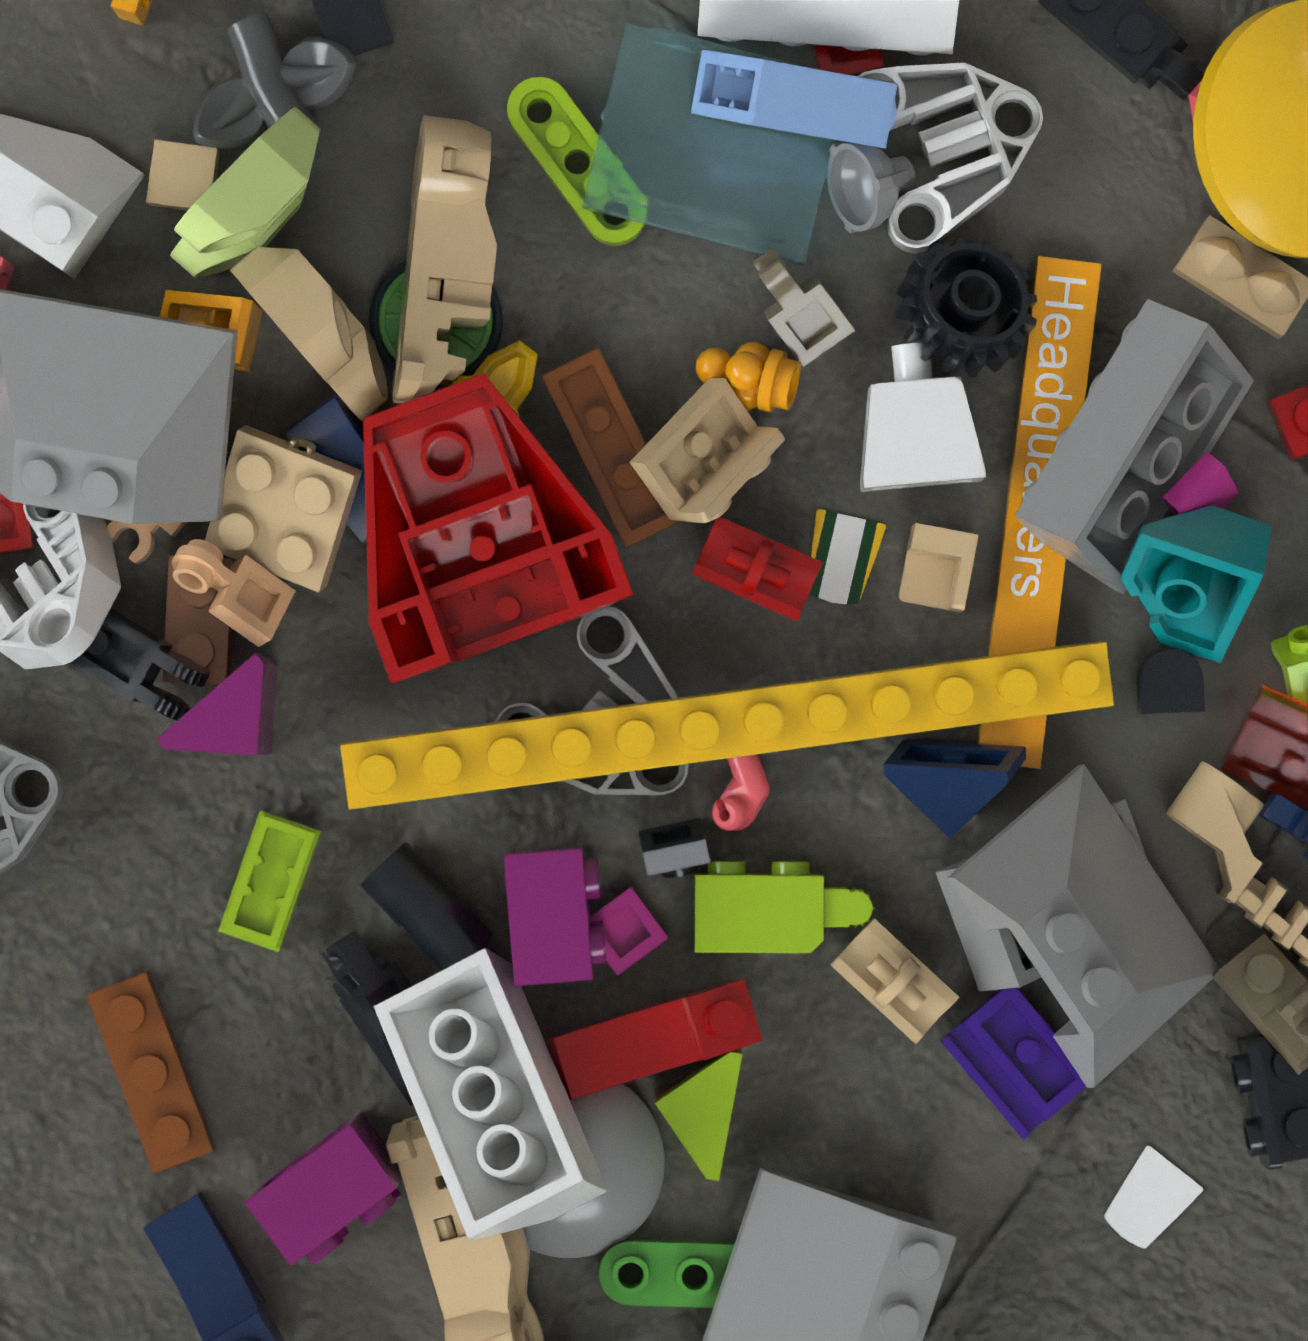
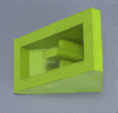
M741 1048L709 1059L655 1097V1105L705 1178L709 1180L719 1181L743 1055Z

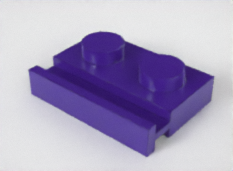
M1017 988L997 990L966 1016L959 1025L939 1039L1023 1140L1043 1121L1046 1122L1086 1088V1085L1054 1039V1031Z

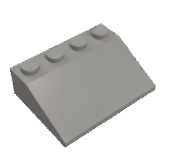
M760 1168L702 1341H923L957 1237L935 1221Z

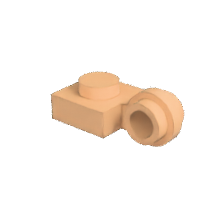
M193 539L189 541L188 545L179 547L172 559L175 582L185 590L198 594L207 592L209 588H214L218 593L208 612L257 647L269 642L296 590L246 554L234 561L230 569H228L222 563L224 559L222 552L210 542Z

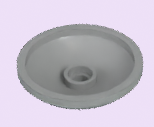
M625 1083L570 1100L608 1192L553 1220L523 1227L530 1250L559 1258H580L602 1253L630 1237L651 1213L661 1191L664 1178L665 1158L663 1141L659 1127L648 1106Z

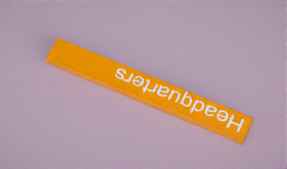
M1043 256L1036 258L1032 294L1037 295V302L1030 310L1029 315L1037 319V323L1026 339L1028 342L1025 347L988 656L1051 648L1056 645L1066 558L1041 543L1015 517V514L1022 504L1026 489L1032 482L1037 480L1055 451L1058 437L1065 428L1070 426L1085 402L1102 265L1100 263ZM1047 715L980 724L977 744L1026 747V760L1020 767L1041 769Z

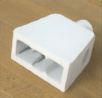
M923 342L892 346L895 382L871 384L868 389L860 475L861 492L981 482L986 478L985 465L961 377L933 379L931 359L925 362L920 358L926 346Z

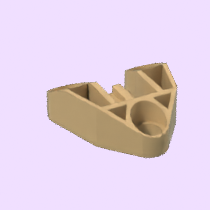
M256 247L230 269L238 281L361 422H363V418L370 416L387 401L388 386L386 375L373 337H371L364 326L333 291L332 287L298 249Z

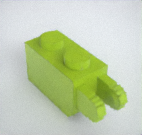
M710 861L711 863H708V873H694V952L811 953L824 941V927H849L851 924L854 927L860 924L864 926L863 924L866 921L870 922L869 918L875 907H873L869 898L870 895L867 892L864 893V890L861 888L857 890L855 887H852L849 890L846 886H824V875L821 873H810V862L772 861L771 873H746V861Z

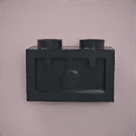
M1263 1034L1236 1038L1239 1055L1231 1056L1230 1063L1238 1094L1247 1093L1251 1118L1243 1119L1242 1126L1250 1157L1259 1156L1260 1164L1269 1170L1283 1168V1163L1308 1158V1068L1298 1075Z

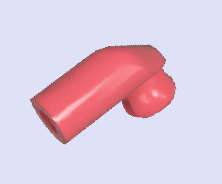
M759 754L727 758L733 778L712 808L713 820L723 830L740 831L752 824L769 795L770 785Z

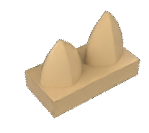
M1211 215L1204 220L1172 271L1277 339L1284 336L1308 298V277L1263 248L1253 244Z

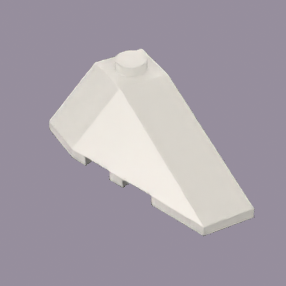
M0 114V231L75 280L144 177V173L89 137Z

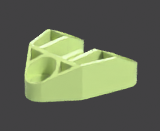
M293 107L258 137L187 210L174 228V231L182 239L175 246L170 256L193 277L203 278L231 269L256 247H267L300 209L310 177L320 128L298 108Z

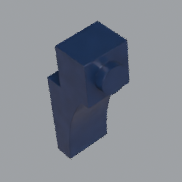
M201 1192L143 1227L186 1305L202 1341H285L263 1305L266 1301Z

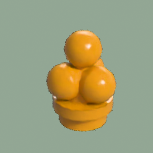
M748 342L741 345L732 357L721 348H709L703 351L696 360L695 370L698 378L703 383L710 377L725 378L747 411L758 407V410L773 413L775 408L784 410L791 408L799 385L801 361L788 359L786 351L773 348L769 351L765 345L759 342Z

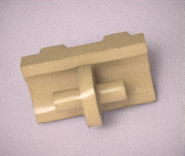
M874 917L830 964L915 1044L920 1041L931 1026L959 998L956 993Z

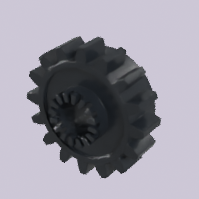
M957 236L950 247L946 248L940 241H936L931 245L925 256L918 254L906 270V276L897 288L896 294L904 300L896 310L895 315L897 319L912 322V325L903 337L906 342L922 340L926 345L920 357L923 361L926 362L933 358L935 354H938L944 358L943 372L950 374L958 363H964L969 377H976L985 364L995 373L1002 368L1009 358L1014 359L1028 342L1026 337L1037 323V319L1028 314L1037 302V295L1028 293L1026 280L1029 278V275L1026 271H1019L1011 261V254L1008 252L1002 254L991 248L989 241L982 240L980 244L966 243L963 236Z

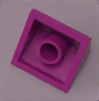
M255 653L156 740L164 749L256 756L271 755L277 664L270 656Z

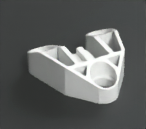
M967 63L895 66L866 71L857 76L898 84L895 96L897 113L892 129L911 123L912 126L971 104L974 112L918 132L924 156L928 159L931 168L986 147L990 154L988 157L940 174L936 180L911 190L898 198L892 214L888 217L887 228L889 237L894 245L905 252L914 254L926 252L934 242L942 241L1000 196L1008 187L1041 129L1043 121L1042 108L1034 95L1026 89ZM1010 102L1019 103L1027 109L1030 114L1031 123L1026 133L1021 136L1012 137L1005 135L998 129L995 122V114L997 109L1003 104ZM916 205L930 211L935 224L932 234L924 240L918 241L904 236L898 224L901 212L910 206Z
M24 504L25 516L39 537L36 540L62 582L58 584L49 567L42 560L36 562L32 567L25 562L15 570L19 578L13 583L29 608L27 612L0 583V652L24 669L65 665L78 658L91 645L121 589L112 539L106 528L107 524L102 518L60 511L54 517L48 518L49 508Z

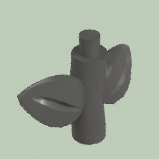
M266 12L248 16L234 23L227 29V34L232 43L242 75L217 82L207 92L199 106L194 122L193 134L195 141L207 147L226 149L251 144L268 127L270 128L293 107L298 108L317 125L310 110L322 109L334 103L344 94L357 66L354 55L349 49L336 41L322 37H306L290 47L282 57L273 26ZM317 146L313 162L321 157Z

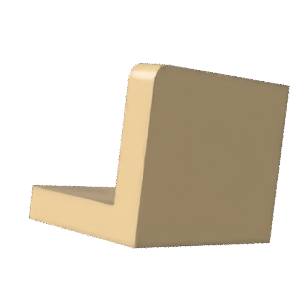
M913 524L910 529L898 594L899 600L905 603L958 613L964 611L979 535L925 524Z

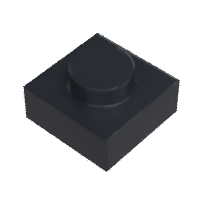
M701 818L639 831L647 876L661 874V876L666 878L682 877L696 871L698 865L711 863Z

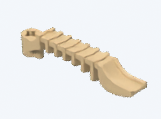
M1202 761L1165 814L1182 828L1214 849L1223 884L1222 889L1217 895L1228 903H1236L1246 912L1244 915L1245 919L1261 928L1262 926L1273 934L1271 938L1273 942L1287 950L1291 949L1300 957L1298 963L1308 969V939L1301 934L1308 924V907L1302 902L1297 901L1286 918H1281L1274 912V909L1289 888L1273 877L1269 879L1266 885L1254 878L1263 863L1253 856L1245 833L1265 805L1231 778Z

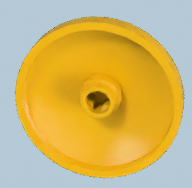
M1308 0L1285 2L1262 10L1244 21L1223 41L1204 73L1195 103L1193 118L1194 150L1203 184L1219 213L1231 227L1253 244L1269 252L1294 258H1308Z

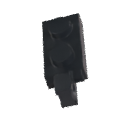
M1039 0L1042 7L1134 84L1139 81L1151 89L1159 80L1179 98L1184 100L1204 76L1203 72L1181 54L1188 46V43L1177 34L1179 31L1142 0Z
M353 931L329 946L321 954L337 980L333 987L337 996L340 997L339 1001L411 1106L413 1102L374 1006L412 987V984L396 961L389 964L380 953L372 957L357 933Z

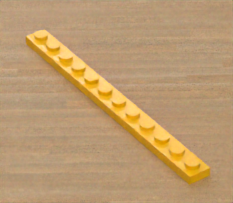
M1095 641L340 743L348 809L351 810L1114 706L1107 642Z

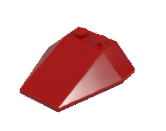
M486 374L477 375L363 418L369 624L391 684L477 656L583 617L634 595L612 533Z

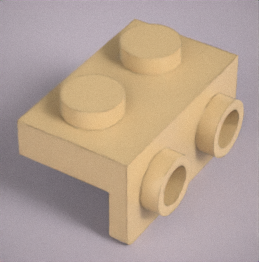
M710 377L629 463L670 520L707 523L723 515L732 503L731 498L748 479L757 476L768 467L771 462V455L784 442L785 437L778 428L757 426L725 378Z

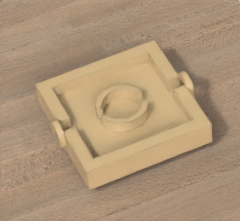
M245 425L237 430L225 470L221 518L217 521H210L205 541L215 545L227 557L237 560L246 554L275 576L319 593L328 585L363 470L315 452L316 445L308 440L292 438L288 442ZM298 446L306 448L307 451L299 450Z

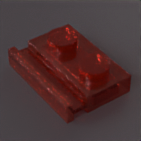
M1262 684L1252 708H1249L1222 759L1221 770L1308 808V704Z

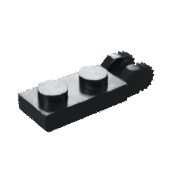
M110 608L91 645L78 658L70 662L132 702H143L152 709L176 721L185 715L191 707L180 697L153 686L161 668L175 675L183 683L191 686L195 685L196 687H204L210 675V672L188 657L171 651L172 645Z

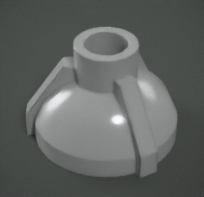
M845 141L833 143L829 149L831 155L827 167L828 190L832 204L838 216L845 224L844 229L849 233L862 232L881 225L892 214L898 196L906 194L915 187V171L913 165L905 156L889 158L878 147Z

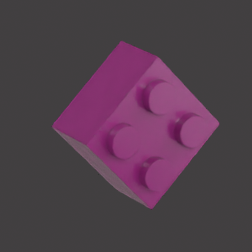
M585 845L508 851L503 856L514 986L593 980L595 964H605L606 960L603 921L591 922L589 899H600L601 896L598 857L586 858Z
M360 1111L261 1184L245 1201V1205L290 1266L294 1265L304 1256L313 1265L344 1242L343 1238L349 1233L346 1225L359 1217L366 1226L390 1209L396 1203L395 1199L401 1195L397 1187L402 1180L398 1163L391 1164L385 1143Z

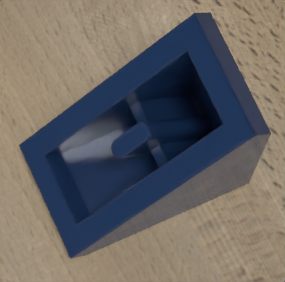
M903 739L884 762V776L944 834L951 838L1010 782L1026 760V747Z

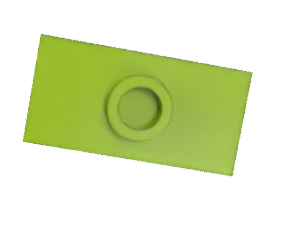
M260 810L218 932L280 952L322 830Z

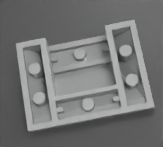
M0 289V494L11 502L129 524L219 520L222 510L238 330Z
M1085 764L1077 765L947 877V880L982 931L1010 929L1070 1020L1053 1037L1087 1088L1097 1086L1206 986L1220 969Z

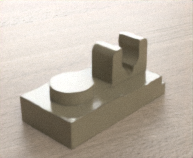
M1264 933L1219 969L1213 979L1295 1072L1300 1075L1308 1068V983L1303 975Z

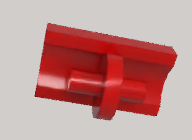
M718 517L713 524L691 575L797 621L823 562L725 518Z

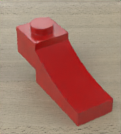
M744 979L728 980L546 1038L554 1065L569 1100L675 1067L707 1060L763 1041Z

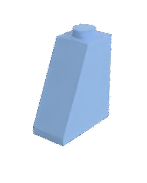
M702 50L691 114L886 149L888 134L896 119L895 96L898 84L770 60Z

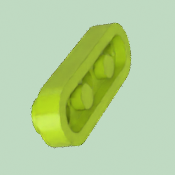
M532 77L519 83L511 92L507 103L510 125L589 233L599 242L610 246H620L636 239L646 224L647 206L645 199L564 88L556 81L545 77ZM539 102L547 104L552 110L551 117L544 123L531 121L527 114L533 104ZM574 153L584 154L590 161L588 169L582 174L569 172L565 167V162L570 155ZM611 204L624 206L628 213L626 220L619 225L607 223L603 218L605 208Z

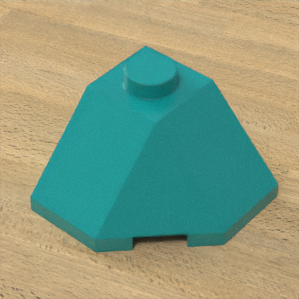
M1213 505L1142 525L1124 564L1120 579L1131 597L1138 595L1150 615L1149 626L1161 644L1221 663L1264 576L1272 525Z

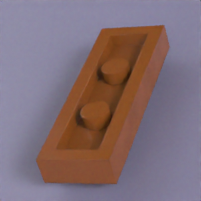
M599 348L542 375L541 377L625 548L627 549L682 522L670 520L629 463L643 449L646 443Z
M150 971L86 994L153 1174L213 1152L216 1149Z

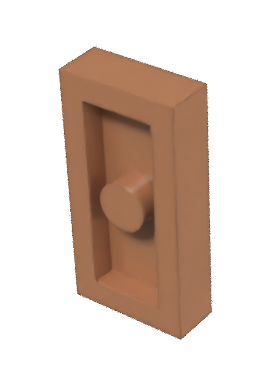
M169 555L164 641L172 645L171 651L188 657L210 672L205 685H219L229 676L232 628L208 612L218 591L214 588H209L207 592L198 594L187 591L179 586L173 578L172 559L174 555ZM224 558L222 563L230 569L235 559ZM163 669L162 683L186 684L177 679L175 675Z

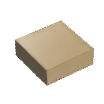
M154 139L146 203L149 206L188 210L216 181L220 155L219 149Z

